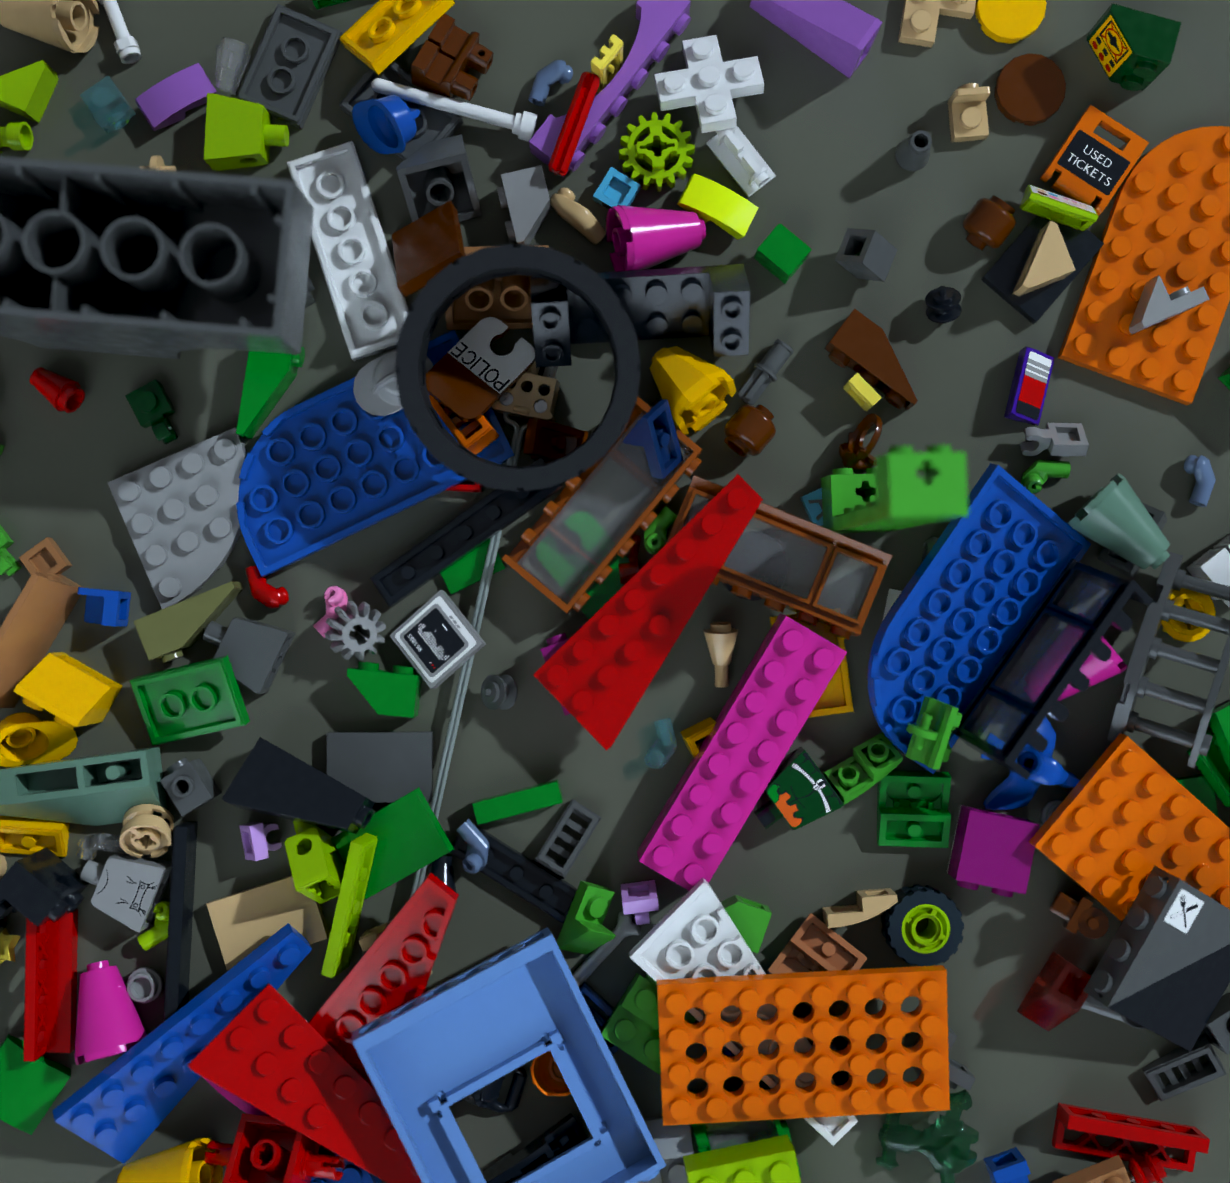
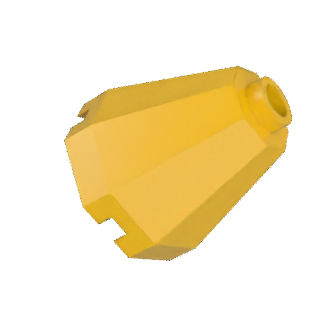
M677 346L662 348L652 357V365L649 369L662 399H666L669 402L675 427L685 435L689 434L687 430L689 427L696 432L707 426L727 407L728 404L724 401L726 395L729 394L732 398L736 393L734 380L725 370Z

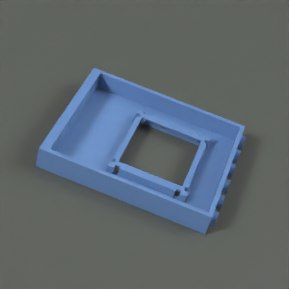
M548 927L352 1032V1043L422 1183H487L449 1106L549 1050L592 1136L510 1183H638L640 1181L647 1182L652 1180L659 1174L662 1168L666 1167L655 1141ZM547 1041H552V1043L545 1046V1043ZM447 1098L448 1101L441 1104V1101Z

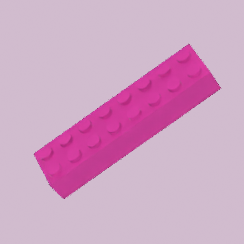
M781 613L778 615L715 720L714 728L703 740L699 747V753L691 760L639 847L637 855L640 863L688 891L702 878L708 883L710 882L847 654V651Z

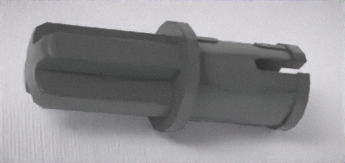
M776 339L760 363L755 362L753 365L754 371L738 391L737 395L749 405H754L770 382L777 380L776 374L794 353L793 349L785 342Z

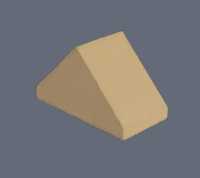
M1050 221L1039 231L1013 291L1014 295L1021 296L1065 279L1076 270L1057 223Z

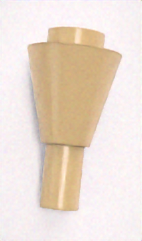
M730 622L710 623V628L703 631L715 669V687L723 688L729 686L728 665L731 662L738 629L731 628Z

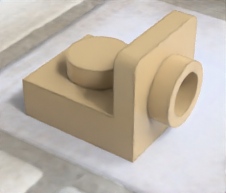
M968 83L961 85L954 91L948 100L951 142L985 140L989 136L986 100L991 94L990 86L979 87L977 83Z

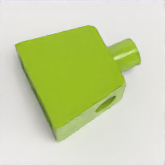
M207 93L204 160L213 170L220 171L266 165L269 162L270 146L288 147V126L271 124V116L263 105Z
M293 821L296 835L287 838L284 844L296 891L319 904L338 897L345 867L338 850L331 840L333 837L316 825Z

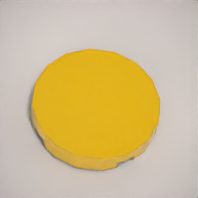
M976 0V20L978 18L979 23L982 25L980 28L985 35L996 42L1012 44L1026 37L1028 38L1037 30L1045 17L1047 3L1046 0Z

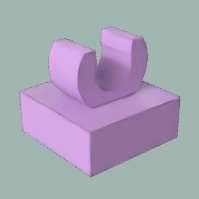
M250 822L239 825L245 860L259 861L269 858L268 851H276L282 847L281 842L269 844L266 839L268 832L279 829L277 824L269 823L263 825V823Z
M655 880L620 884L624 915L635 914L636 925L650 924L649 912L659 910Z

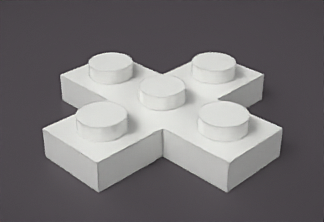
M717 35L682 41L686 69L654 74L660 110L666 111L695 105L702 133L735 128L737 117L732 99L764 93V80L758 57L754 56L723 62Z

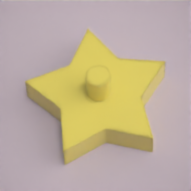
M6 928L0 933V964L5 960L15 962L14 949L21 937L19 935H10Z

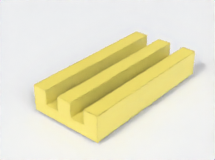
M612 34L609 38V48L604 45L600 49V59L595 56L591 60V73L597 75L600 79L597 90L598 94L609 84L623 65V41L615 34Z

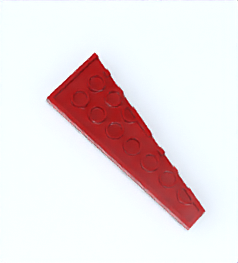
M739 474L533 674L606 751L613 745L763 501Z
M270 983L187 1064L193 1072L384 1182L422 1183L378 1093Z

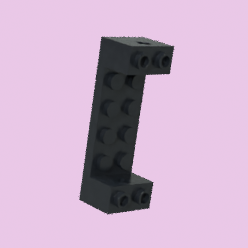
M744 264L596 273L606 281L622 302L636 333L637 340L709 336L713 357L749 355L750 287ZM531 276V312L536 368L571 366V344L610 342L608 334L598 316L581 297L558 283L541 277Z
M48 848L16 861L0 880V933L7 926L8 923L4 920L11 911L13 913L19 911L37 927L50 919L56 922L65 912L70 914L78 907L84 899L81 893L89 883L80 880V875Z

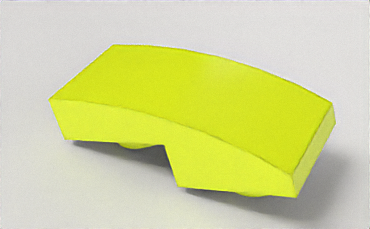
M695 173L691 175L677 203L684 210L695 212L705 223L712 221L737 240L745 237L758 210L756 205L734 191Z

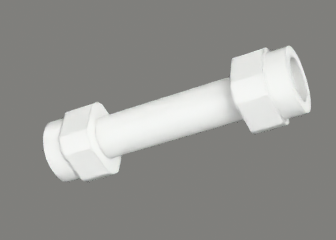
M97 0L100 4H103L117 39L114 42V46L121 62L132 64L139 61L142 57L136 39L129 34L117 0Z

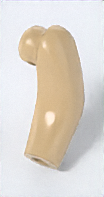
M560 188L557 194H553L550 198L553 209L594 245L598 244L606 234L604 228L586 207L574 201L575 195L570 189Z

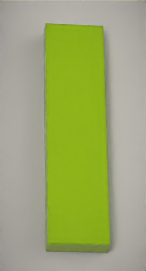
M369 833L363 834L350 843L321 975L329 978L337 976L349 967L378 841L377 836Z

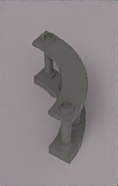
M1169 552L1170 556L1165 560L1156 583L1158 588L1153 602L1147 607L1123 681L1125 686L1121 700L1117 702L1107 740L1113 742L1120 733L1125 735L1126 732L1134 733V730L1192 748L1187 766L1195 768L1198 756H1207L1213 736L1206 734L1230 660V620L1174 605L1175 601L1170 600L1173 590L1180 591L1183 588L1230 601V586L1186 575V571L1180 569L1183 555ZM1169 619L1228 635L1221 660L1161 643L1162 639L1156 636L1162 620L1168 622ZM1158 656L1215 673L1208 699L1149 682L1150 678L1144 677L1149 658L1156 660ZM1144 696H1149L1203 713L1197 734L1139 717L1140 713L1134 712L1137 697L1144 698Z

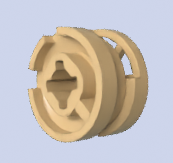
M141 804L130 808L124 814L119 843L127 854L137 858H141L142 854L151 855V858H156L168 851V847L172 843L174 817L170 811L159 805ZM153 811L159 812L162 815L156 816L153 814ZM167 818L170 824H168L164 819Z

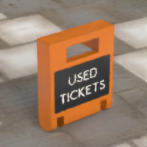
M1090 104L1040 177V180L1046 183L1052 177L1054 171H1057L1060 175L1051 188L1067 198L1091 205L1097 197L1100 200L1094 209L1099 216L1149 142ZM1096 127H1102L1125 142L1121 149H1118L1095 134L1094 130Z

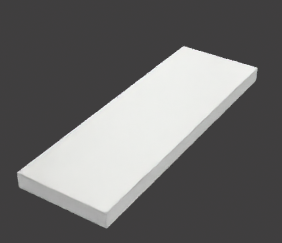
M353 141L287 162L292 180H294L314 208L311 238L351 359L356 361L397 347L398 336L409 307L406 298L397 286L395 265Z

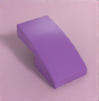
M196 63L155 84L135 99V103L153 131L185 119V111L207 103V93L217 94V91L200 64Z

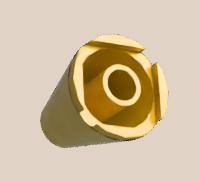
M196 1138L127 1163L119 1173L117 1183H222L223 1166L206 1164L205 1152L214 1153L215 1151L207 1149V1145L213 1140L211 1138Z

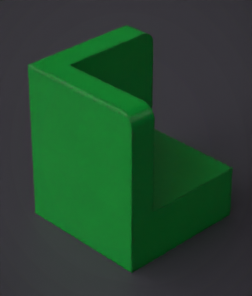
M778 224L758 247L754 259L786 284L808 258L812 249L785 226Z

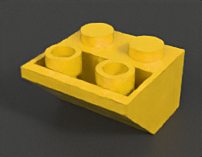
M64 652L48 653L16 685L13 692L24 698L22 702L28 707L38 711L45 709L55 715V722L64 727L74 729V727L103 722L123 686Z

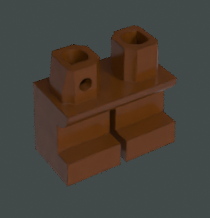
M444 13L437 21L428 36V40L425 41L411 65L412 84L431 93L449 98L456 95L471 101L477 90L479 79L468 74L467 71L471 67L484 75L487 74L493 63L494 53L479 44L480 33H467L455 26L454 18Z

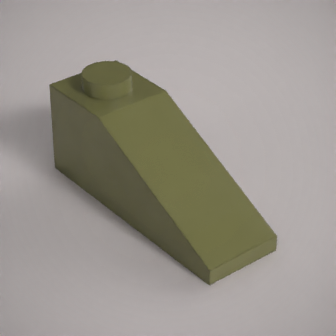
M237 581L228 582L133 621L148 659H162L163 664L182 658L184 656L182 651L192 647L204 634L209 623L215 621L244 589L242 583Z

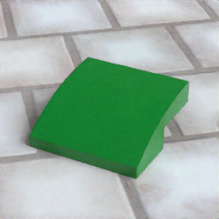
M892 770L878 782V846L948 848L951 814L948 810L951 788L949 772H935L932 774L929 771Z
M8 1034L0 1046V1120L32 1135L71 1077V1069L43 1056L34 1062L24 1061V1041Z

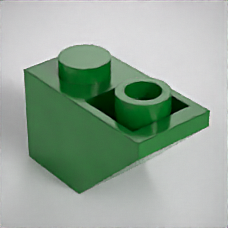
M358 661V668H347V677L377 714L407 718L418 716L422 677L419 674H414V667L393 665L392 671L379 670V663Z

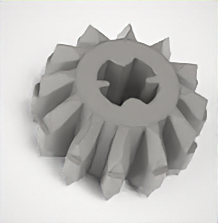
M348 601L347 611H343L340 607H335L334 611L339 617L337 619L328 618L326 621L330 627L334 628L325 633V637L333 641L330 648L334 653L341 651V656L345 660H349L354 654L359 661H363L366 650L372 655L376 654L377 651L373 647L375 642L379 644L385 643V639L378 633L386 629V624L378 621L381 613L377 609L370 611V605L367 602H362L357 608L353 601ZM359 625L362 629L361 631L356 630L358 635L354 637L350 635V631H355L353 627Z

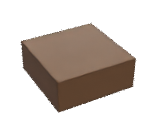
M46 537L19 557L31 575L33 572L62 574L72 567V564L59 546L50 537Z

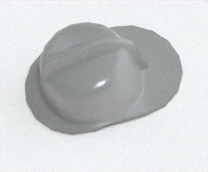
M397 349L367 363L359 370L354 379L353 392L356 402L364 411L372 415L387 416L403 409L399 400L395 374ZM426 356L425 370L427 373L433 367V364Z

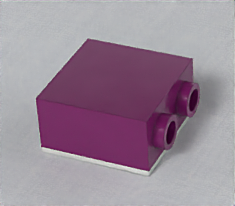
M960 805L947 874L958 880L957 885L963 888L978 890L979 885L992 887V893L1005 897H1013L1014 892L1026 895L1035 847L1029 841L1039 830L1040 824L1026 818Z

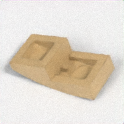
M891 888L856 891L857 905L822 907L823 921L828 928H837L868 920L898 902L897 894Z

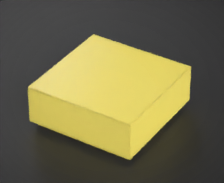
M858 373L843 386V389L864 411H868L882 398Z

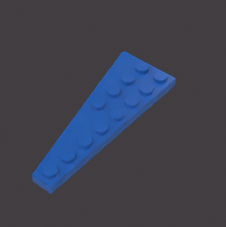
M289 923L286 924L52 1110L54 1121L124 1164L201 1078L187 1064L268 983L276 990L283 984L311 952L312 948L309 941Z

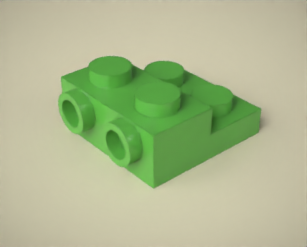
M636 973L600 1032L604 1039L660 1075L657 982L648 974L644 978ZM688 1011L686 1012L685 1020L689 1023H694L696 1018Z

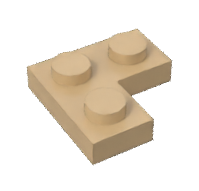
M904 0L898 42L932 48L935 42L939 15L971 20L974 15L976 0Z

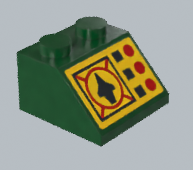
M1112 3L1089 31L1086 40L1111 82L1121 84V87L1126 90L1144 91L1170 65L1182 22Z

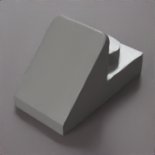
M1159 275L1154 277L1143 288L1129 326L1131 335L1209 300V296L1205 287L1203 286L1191 292L1187 286L1168 294Z

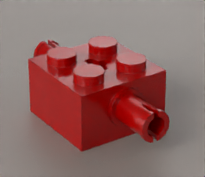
M242 1113L234 1143L211 1141L207 1145V1149L215 1150V1153L205 1152V1162L207 1165L227 1166L222 1183H310L312 1177L339 1181L343 1176V1172L336 1171V1168L345 1169L343 1157L318 1154L320 1144L272 1116Z

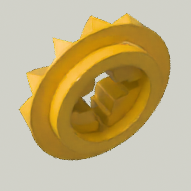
M1183 588L1180 591L1173 590L1170 600L1175 601L1174 605L1183 607L1185 604L1187 609L1216 616L1214 604L1208 595ZM1169 619L1168 622L1164 620L1161 622L1163 626L1162 631L1168 633L1173 640L1193 642L1203 638L1210 632L1209 629L1185 624L1173 619Z

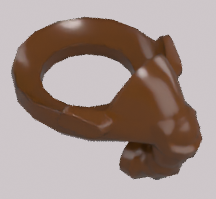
M871 413L864 417L855 431L848 434V443L840 444L839 455L845 468H853V471H865L866 468L876 466V457L870 455V453L876 446L882 432V420L878 415ZM875 424L874 435L870 443L863 448L864 437L869 428Z

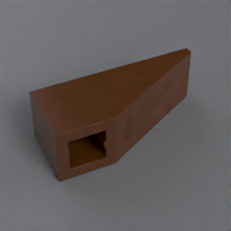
M854 308L824 348L830 353L828 357L842 368L848 366L858 373L872 388L876 387L885 393V400L895 408L902 409L904 407L906 410H909L918 400L884 330Z

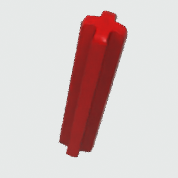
M583 72L581 74L548 164L549 171L559 176L567 174L598 90L600 79L595 74L590 72Z

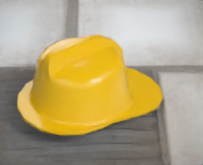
M18 712L11 714L0 721V766L14 767L61 760L70 755L76 748L78 742L76 731L64 727L55 721H41L31 713Z

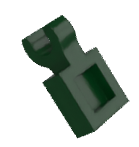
M155 379L125 395L139 424L144 428L151 426L158 441L163 440L164 444H168L178 438L167 418L176 411L160 381Z

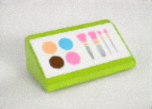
M1032 185L1026 187L1019 207L1023 211L1081 231H1085L1098 219V214L1094 207Z

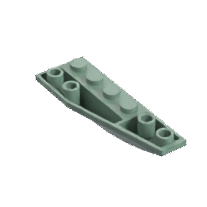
M160 747L0 768V815L100 826L122 823L124 814L136 805L154 804L168 810L165 788L160 782L164 778ZM153 811V814L156 816L162 815L159 812Z

